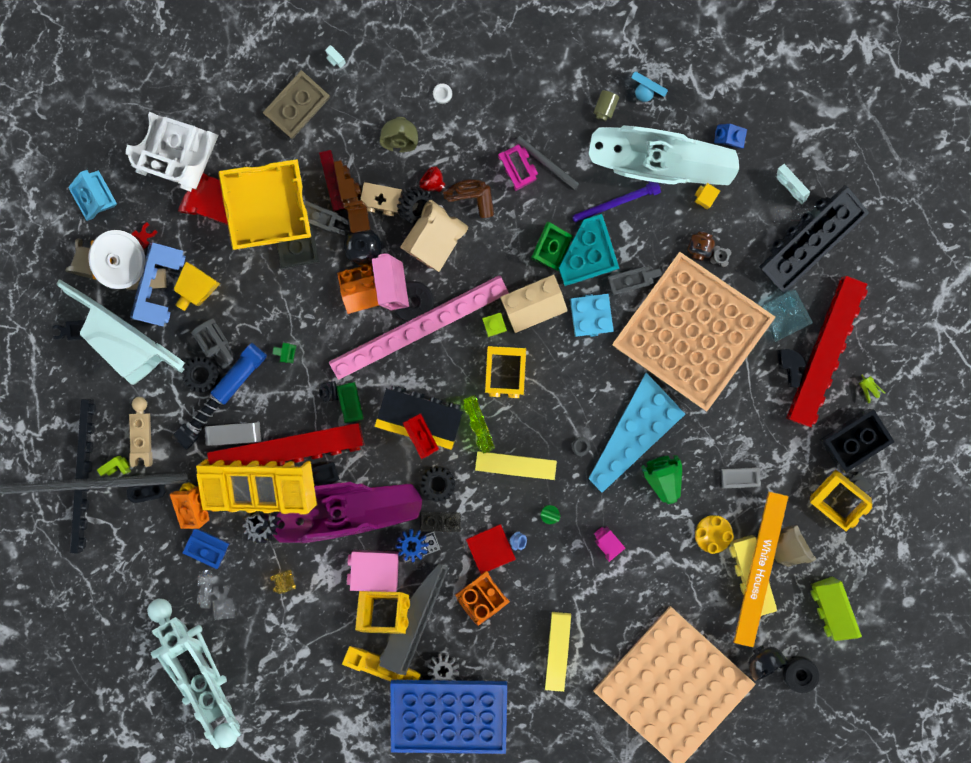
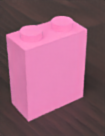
M380 254L378 258L372 259L378 305L391 311L409 307L403 262L389 254Z
M353 550L352 555H348V566H351V574H347V585H350V591L397 592L399 552Z

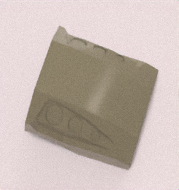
M798 525L787 526L781 529L774 557L777 563L790 567L817 560L802 536Z

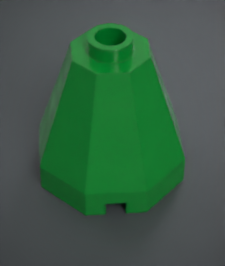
M673 455L674 459H670L669 456H662L649 460L646 468L644 465L641 466L645 479L660 500L667 504H673L681 497L682 464L677 455Z

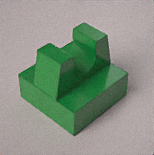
M283 343L282 348L274 347L272 354L281 356L280 362L293 364L296 345Z

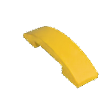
M349 646L342 662L344 666L357 671H365L390 682L391 680H419L421 675L410 668L406 675L392 672L379 666L381 662L380 655Z

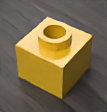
M709 183L705 184L704 187L700 185L695 193L697 198L694 202L705 209H709L720 190Z

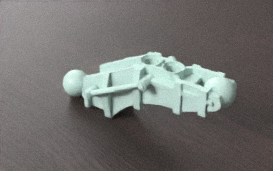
M160 598L153 600L149 604L147 612L152 621L160 624L159 627L152 630V633L159 638L162 646L152 651L151 656L154 659L158 658L170 678L184 696L182 699L183 704H192L196 712L194 716L201 722L206 731L204 735L210 740L211 744L216 749L231 747L236 742L237 737L241 735L240 725L235 719L231 705L228 703L220 686L227 682V678L224 675L220 676L200 633L203 631L201 625L188 630L186 625L175 617L170 620L172 607L167 600ZM177 639V643L172 646V642ZM187 650L203 674L196 675L192 681H190L177 658L178 655ZM203 651H204L206 657L208 658V660H209V662H210V664H211V666H212V669L209 667V665H208V663L206 662L204 656L202 655ZM202 682H205V686L202 689H199L200 684ZM213 698V702L207 706V701ZM225 716L228 723L219 724L213 730L211 723Z

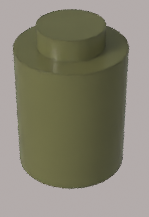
M602 90L593 112L596 115L595 118L604 122L607 119L611 120L620 97L612 92Z

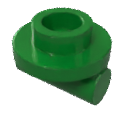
M553 505L545 506L540 514L541 519L546 524L559 522L561 516L559 510Z

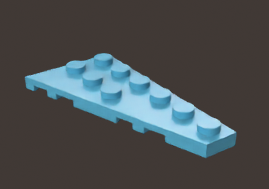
M645 372L643 379L589 476V480L601 492L606 490L685 415L647 372Z

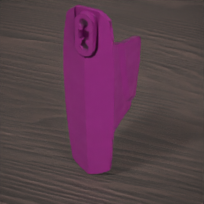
M344 482L315 486L317 505L307 514H282L279 512L277 517H280L281 520L277 524L279 525V523L283 522L285 526L282 529L276 528L277 535L273 536L280 543H308L364 533L417 519L421 511L422 499L412 484L371 488L362 483ZM299 519H303L304 523L302 525L296 524Z

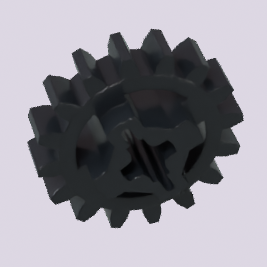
M263 511L247 513L248 516L243 517V520L246 521L242 525V527L246 528L244 534L248 535V540H252L255 543L265 544L267 540L271 541L272 534L277 535L276 528H280V525L277 524L281 520L280 517H277L279 512L264 513Z

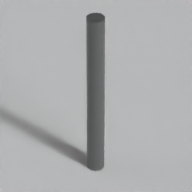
M518 137L515 141L522 148L525 147L529 154L574 190L579 185L577 181L522 137Z

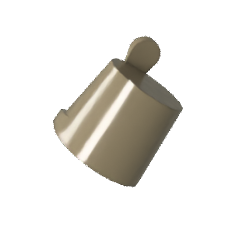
M77 238L75 240V254L71 266L66 267L65 271L93 279L88 259L90 248L82 247V239Z

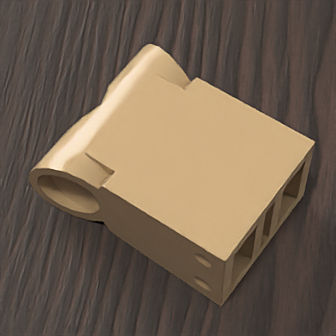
M428 200L423 207L421 218L417 220L400 248L429 268L440 272L457 244V240L467 232L468 226L456 217H449L441 206L432 200Z

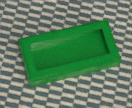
M356 382L336 386L344 422L349 423L363 420L364 417Z

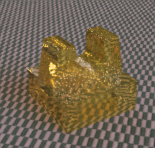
M286 570L270 577L271 581L275 580L276 587L273 588V591L278 592V594L295 589L291 570Z

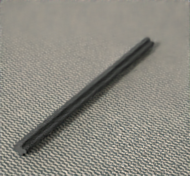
M171 473L168 476L167 474H163V476L162 474L161 476L156 474V476L151 475V477L150 475L148 477L147 475L146 477L145 475L143 477L139 475V477L131 476V478L130 476L129 478L124 476V478L116 477V479L115 477L114 479L113 477L111 479L110 477L109 479L104 477V479L99 478V480L98 478L97 480L95 478L94 480L93 478L88 480L87 478L84 481L83 479L82 481L81 479L79 481L78 479L77 481L72 479L69 482L68 480L67 482L66 480L64 482L63 480L62 482L61 480L59 482L55 480L52 483L51 481L49 483L48 481L47 483L46 481L44 483L40 481L39 483L32 482V484L31 482L29 484L28 482L27 484L26 482L24 484L17 483V485L16 483L14 485L13 483L12 485L11 483L9 485L5 483L2 486L0 484V494L179 484L188 482V474L180 473L179 475L178 473V475H174L173 473L172 475Z

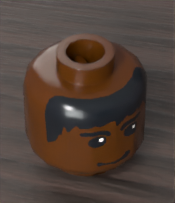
M698 231L697 234L691 236L688 252L692 254L693 259L703 261L704 258L712 256L715 246V240L712 239V235Z

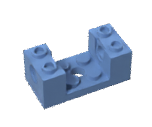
M153 242L149 243L144 272L138 284L130 318L163 327L164 323H168L171 313L168 311V307L146 302L145 300L151 296L152 287L149 285L151 279L155 280L157 268H154L155 264L179 270V267H183L186 257L183 255L182 250Z

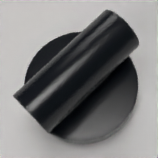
M336 381L321 384L319 396L323 401L338 400Z

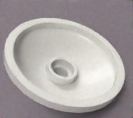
M111 230L102 233L93 241L89 250V266L93 275L100 283L109 288H128L134 285L144 272L146 263L144 250L139 241L125 231ZM110 258L114 260L113 264L110 263Z

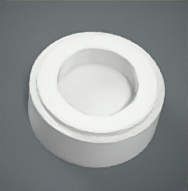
M438 84L433 90V97L436 102L446 104L452 98V90L447 84Z

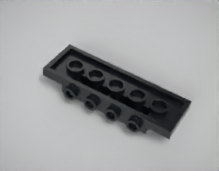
M846 185L831 198L819 199L815 203L816 207L811 212H806L801 216L802 221L789 227L786 231L787 235L772 244L773 248L770 250L772 254L759 268L782 293L788 291L869 214L868 210Z

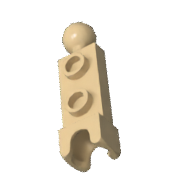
M136 397L132 401V407L136 414H129L130 466H138L139 458H142L144 465L149 467L153 464L150 413L144 414L147 401L143 397Z

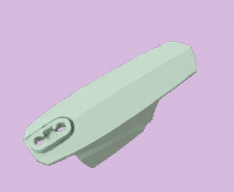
M623 125L621 128L599 127L591 136L588 153L593 163L613 169L616 174L666 184L692 182L729 185L739 170V160L735 150L690 139L684 134ZM601 142L603 148L596 149L595 144ZM616 145L621 147L619 152L614 151Z
M58 280L57 286L62 288L67 295L90 308L80 335L130 384L134 385L156 368L161 361L166 362L181 373L184 371L182 367L185 362L160 344H155L153 340L62 280Z

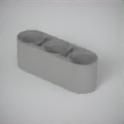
M260 422L204 426L206 446L261 442Z

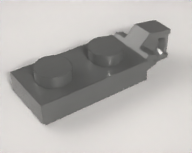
M641 267L607 278L613 296L649 286L654 283L653 279L661 277L662 273L660 268L650 271V267Z

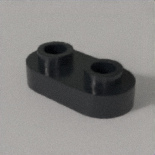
M155 485L130 486L127 489V498L133 503L158 499L166 493V485H156L160 488L159 492L154 491ZM137 489L141 492L140 496H136L135 491Z

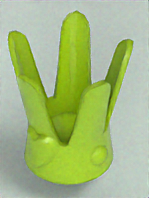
M861 374L864 380L858 384L863 389L868 403L871 401L868 389L876 398H880L881 395L878 389L885 394L874 382L872 376L865 378Z

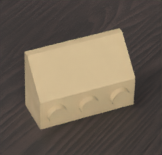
M554 275L500 297L515 333L568 311Z

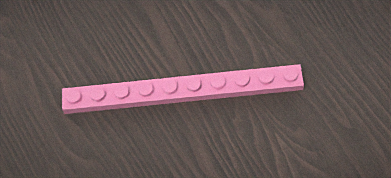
M499 275L329 361V364L339 380L499 299L501 296L509 294Z

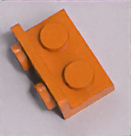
M195 486L190 491H174L170 494L181 529H199L209 521L207 510L202 509L199 486Z

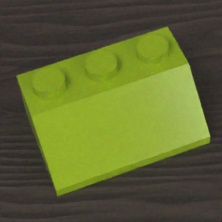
M832 576L811 584L813 590H810L813 600L818 602L819 608H817L819 617L824 619L826 626L823 627L827 637L834 641L862 637L842 581Z

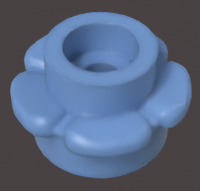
M515 532L510 537L512 549L522 550L525 548L527 543L526 536L520 532Z

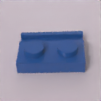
M193 529L183 554L218 569L230 543L201 529Z

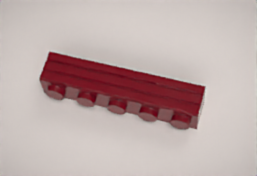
M332 151L319 152L333 211L346 210L340 196Z

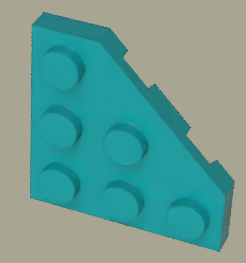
M602 214L584 219L559 267L564 287L620 269Z

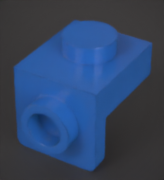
M719 124L715 132L714 143L744 148L747 129L733 124Z

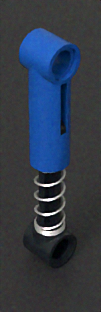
M251 343L242 352L238 361L210 392L212 397H209V401L206 404L204 403V407L198 410L199 413L192 417L193 420L191 422L182 424L173 434L172 438L188 450L199 438L198 433L202 430L203 424L207 423L209 417H213L214 411L219 409L220 404L225 405L251 373L262 364L267 355L255 344Z

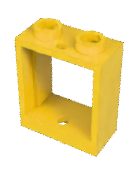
M488 346L485 393H489V397H500V393L508 394V398H519L520 394L524 395L526 348ZM492 355L521 356L519 389L490 388Z
M836 469L810 496V503L846 532L850 527L854 528L858 524L859 518L863 514H868L873 505L872 498ZM839 483H842L863 500L846 518L823 501Z
M359 591L355 630L365 633L406 634L408 627L407 613L410 607L409 595L402 592ZM374 599L398 600L395 627H371Z

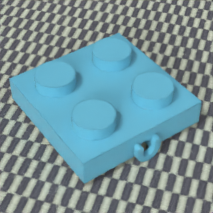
M590 294L585 295V297L570 299L575 337L585 335L593 337L598 336L600 333L614 332L609 294L594 296Z

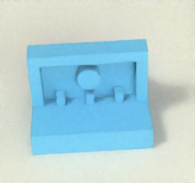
M88 170L80 172L68 187L86 221L93 219L99 212L117 205L99 170L89 173Z

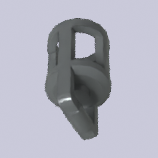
M214 319L204 322L191 332L205 353V356L213 357L220 369L227 368L232 363L233 357L227 350L229 341L225 338ZM206 331H208V333L210 334L211 338H212L213 341L215 342L214 345L212 344V342L210 341V339H209L208 336L206 335V333H205ZM223 354V356L225 357V359L222 360V358L220 357V355Z

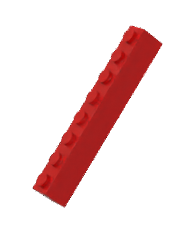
M849 276L841 277L804 370L802 382H800V386L797 388L786 419L806 427H812V424H816L819 416L817 414L818 409L823 406L826 399L824 396L825 391L832 384L833 379L831 376L833 371L838 369L840 363L838 358L840 353L843 354L846 349L847 343H845L847 335H851L854 325H852L853 320L860 313V302L867 295V283Z
M355 423L207 453L209 465H213L219 460H224V465H230L234 461L240 460L242 466H247L252 461H259V466H265L271 461H276L277 466H282L288 460L298 463L304 461V457L311 456L312 459L322 458L324 453L330 452V455L333 456L342 454L341 450L349 449V452L361 450L360 446H364L361 424Z

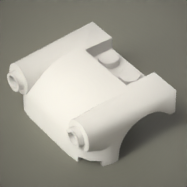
M149 112V129L146 137L136 146L127 145L126 155L129 157L131 166L136 168V173L144 176L150 173L181 184L180 188L191 192L192 188L196 189L219 135Z

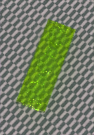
M476 395L463 399V408L466 414H469L471 420L470 427L476 433L478 448L482 450L483 454L494 450L495 446Z

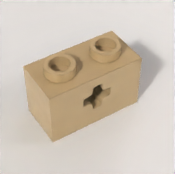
M364 182L361 200L367 205L368 212L375 213V210L383 211V215L394 217V214L399 215L397 204L401 203L398 200L399 198L402 199L401 194L403 191L402 189ZM381 196H383L386 202H382V204L379 205L376 199H380Z

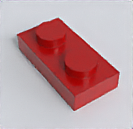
M421 414L403 423L421 459L439 450Z

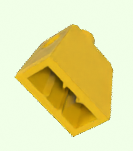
M186 262L174 287V291L181 295L175 305L184 311L191 302L200 306L220 283Z

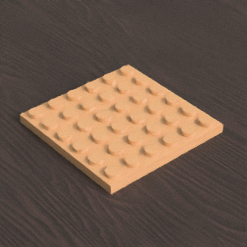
M679 252L612 345L707 412L774 321L775 316Z
M669 606L593 691L671 763H685L756 684L678 612Z

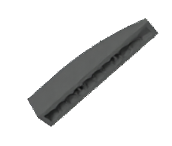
M439 563L413 594L407 613L408 627L406 634H389L388 644L380 656L381 662L379 666L400 675L407 674L449 567Z

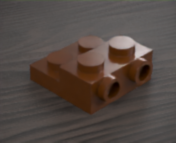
M342 160L335 161L334 166L342 202L360 201L359 197L362 195L361 186L351 178L350 170L347 165L343 164Z

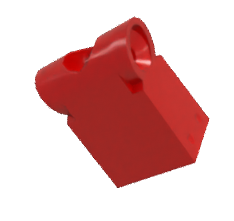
M203 173L197 188H192L191 192L187 191L183 196L178 212L201 215L228 225L220 180Z

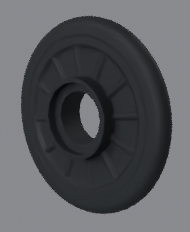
M406 282L408 300L410 297H417L419 304L414 308L409 306L394 311L400 319L408 322L434 308L433 293L421 282Z

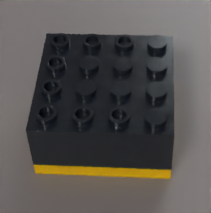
M397 385L386 388L375 427L409 437L403 423L421 414L437 446L452 450L464 412L460 404L450 402L447 405L442 403L443 399L433 396L427 399L424 398L425 394L417 391L407 393V388Z

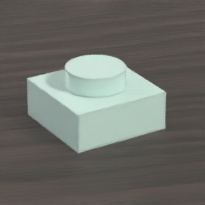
M331 45L325 50L328 55L326 58L333 66L337 64L341 68L346 64L344 58Z

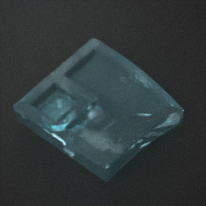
M795 289L761 306L775 316L774 321L769 326L775 342L813 323Z

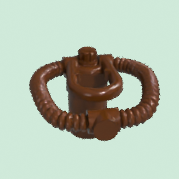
M468 179L452 185L447 191H443L444 199L449 202L476 198L481 218H489L494 215L491 189L484 181ZM456 190L458 195L453 196V192Z

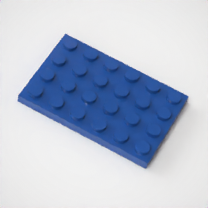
M391 680V752L506 754L507 681Z

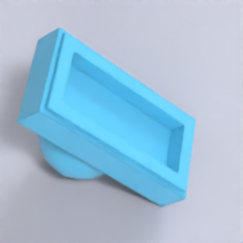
M634 72L631 77L641 83L635 90L636 98L641 102L650 101L654 96V92L663 97L668 92L666 88L638 72Z

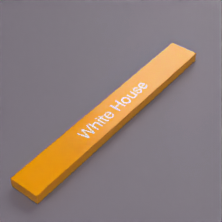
M768 491L733 641L736 644L754 647L788 496Z

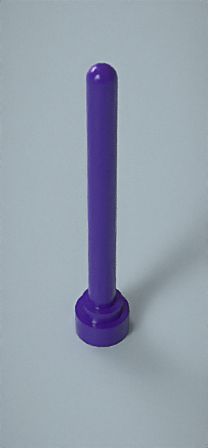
M648 181L646 187L573 215L572 219L578 222L644 195L653 194L655 196L661 193L658 182Z

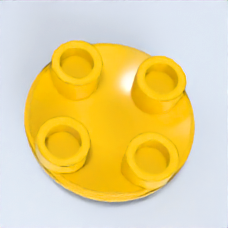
M717 515L703 518L695 530V539L698 546L711 554L724 551L734 539L730 523L725 518Z

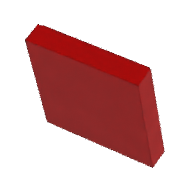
M501 524L466 538L480 574L516 560Z

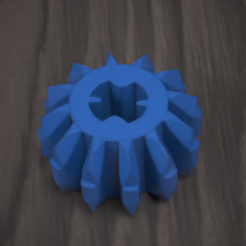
M410 529L409 536L407 532L403 531L402 535L404 538H397L399 542L403 543L396 545L397 549H403L398 555L401 556L405 553V561L411 556V561L415 562V555L421 560L423 558L421 553L427 554V550L422 547L429 546V543L422 542L426 539V535H423L421 538L418 537L421 533L420 530L417 531L416 535H413L414 531ZM409 541L417 543L415 550L408 548Z

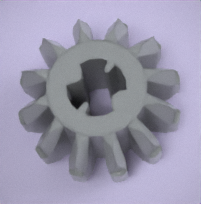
M438 653L439 660L432 657L431 661L433 663H428L427 666L429 669H432L427 672L428 676L434 675L431 680L456 681L454 676H459V671L455 670L459 668V664H453L456 658L452 657L449 660V653H446L445 658H442V654ZM441 666L448 668L446 673H442V670L439 671Z

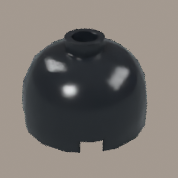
M371 229L357 233L350 232L344 240V252L352 263L360 266L369 265L372 263V259L378 258V255L381 254L382 243L379 236Z
M762 645L753 650L754 655L749 659L748 666L753 679L758 681L774 673L778 667L781 669L789 662L779 649L775 647L764 648Z

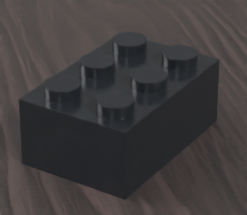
M874 409L865 410L820 439L839 471L847 473L895 442Z

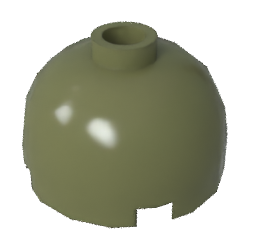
M404 117L391 119L381 129L380 145L390 151H393V148H401L399 152L403 153L413 151L418 145L417 128Z

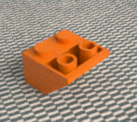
M373 264L337 273L341 296L347 314L379 306Z

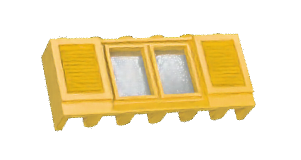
M205 459L196 466L203 510H211L213 512H237L242 510L247 513L263 511L264 513L307 514L317 505L311 461H306L301 467H295L293 461L287 462L283 466H277L276 461H271L265 466H259V461H252L247 466H242L240 460L234 461L230 465H224V460H219L213 465H209L208 459Z

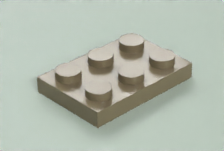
M301 70L265 109L263 114L293 139L329 100L330 95Z

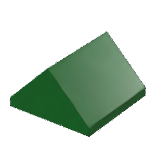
M547 222L531 260L558 271L573 236L554 224Z

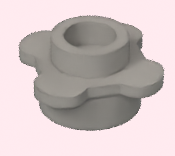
M715 246L710 262L726 267L729 264L728 259L731 255V250Z

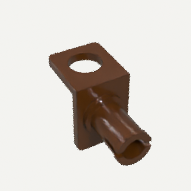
M362 200L344 203V208L348 210L351 232L357 233L370 230L367 205Z

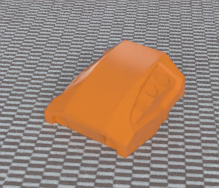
M487 571L454 594L459 604L478 626L510 602L491 579Z

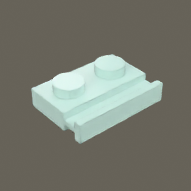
M785 164L780 166L777 171V179L802 205L807 200L810 191Z

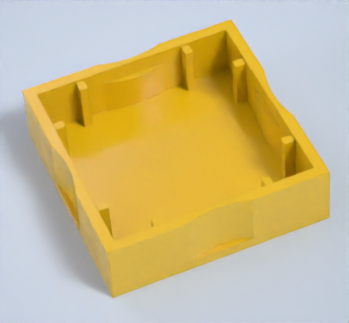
M298 159L270 163L259 167H243L218 172L232 250L311 237L307 210L302 198V182Z

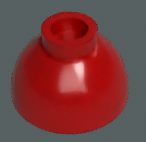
M437 166L431 167L425 172L419 183L420 188L425 191L436 190L437 192L443 189L445 182H443L442 173Z

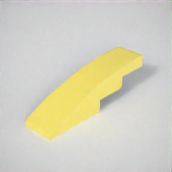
M477 451L475 470L555 480L557 461Z
M552 612L545 690L564 692L571 613Z

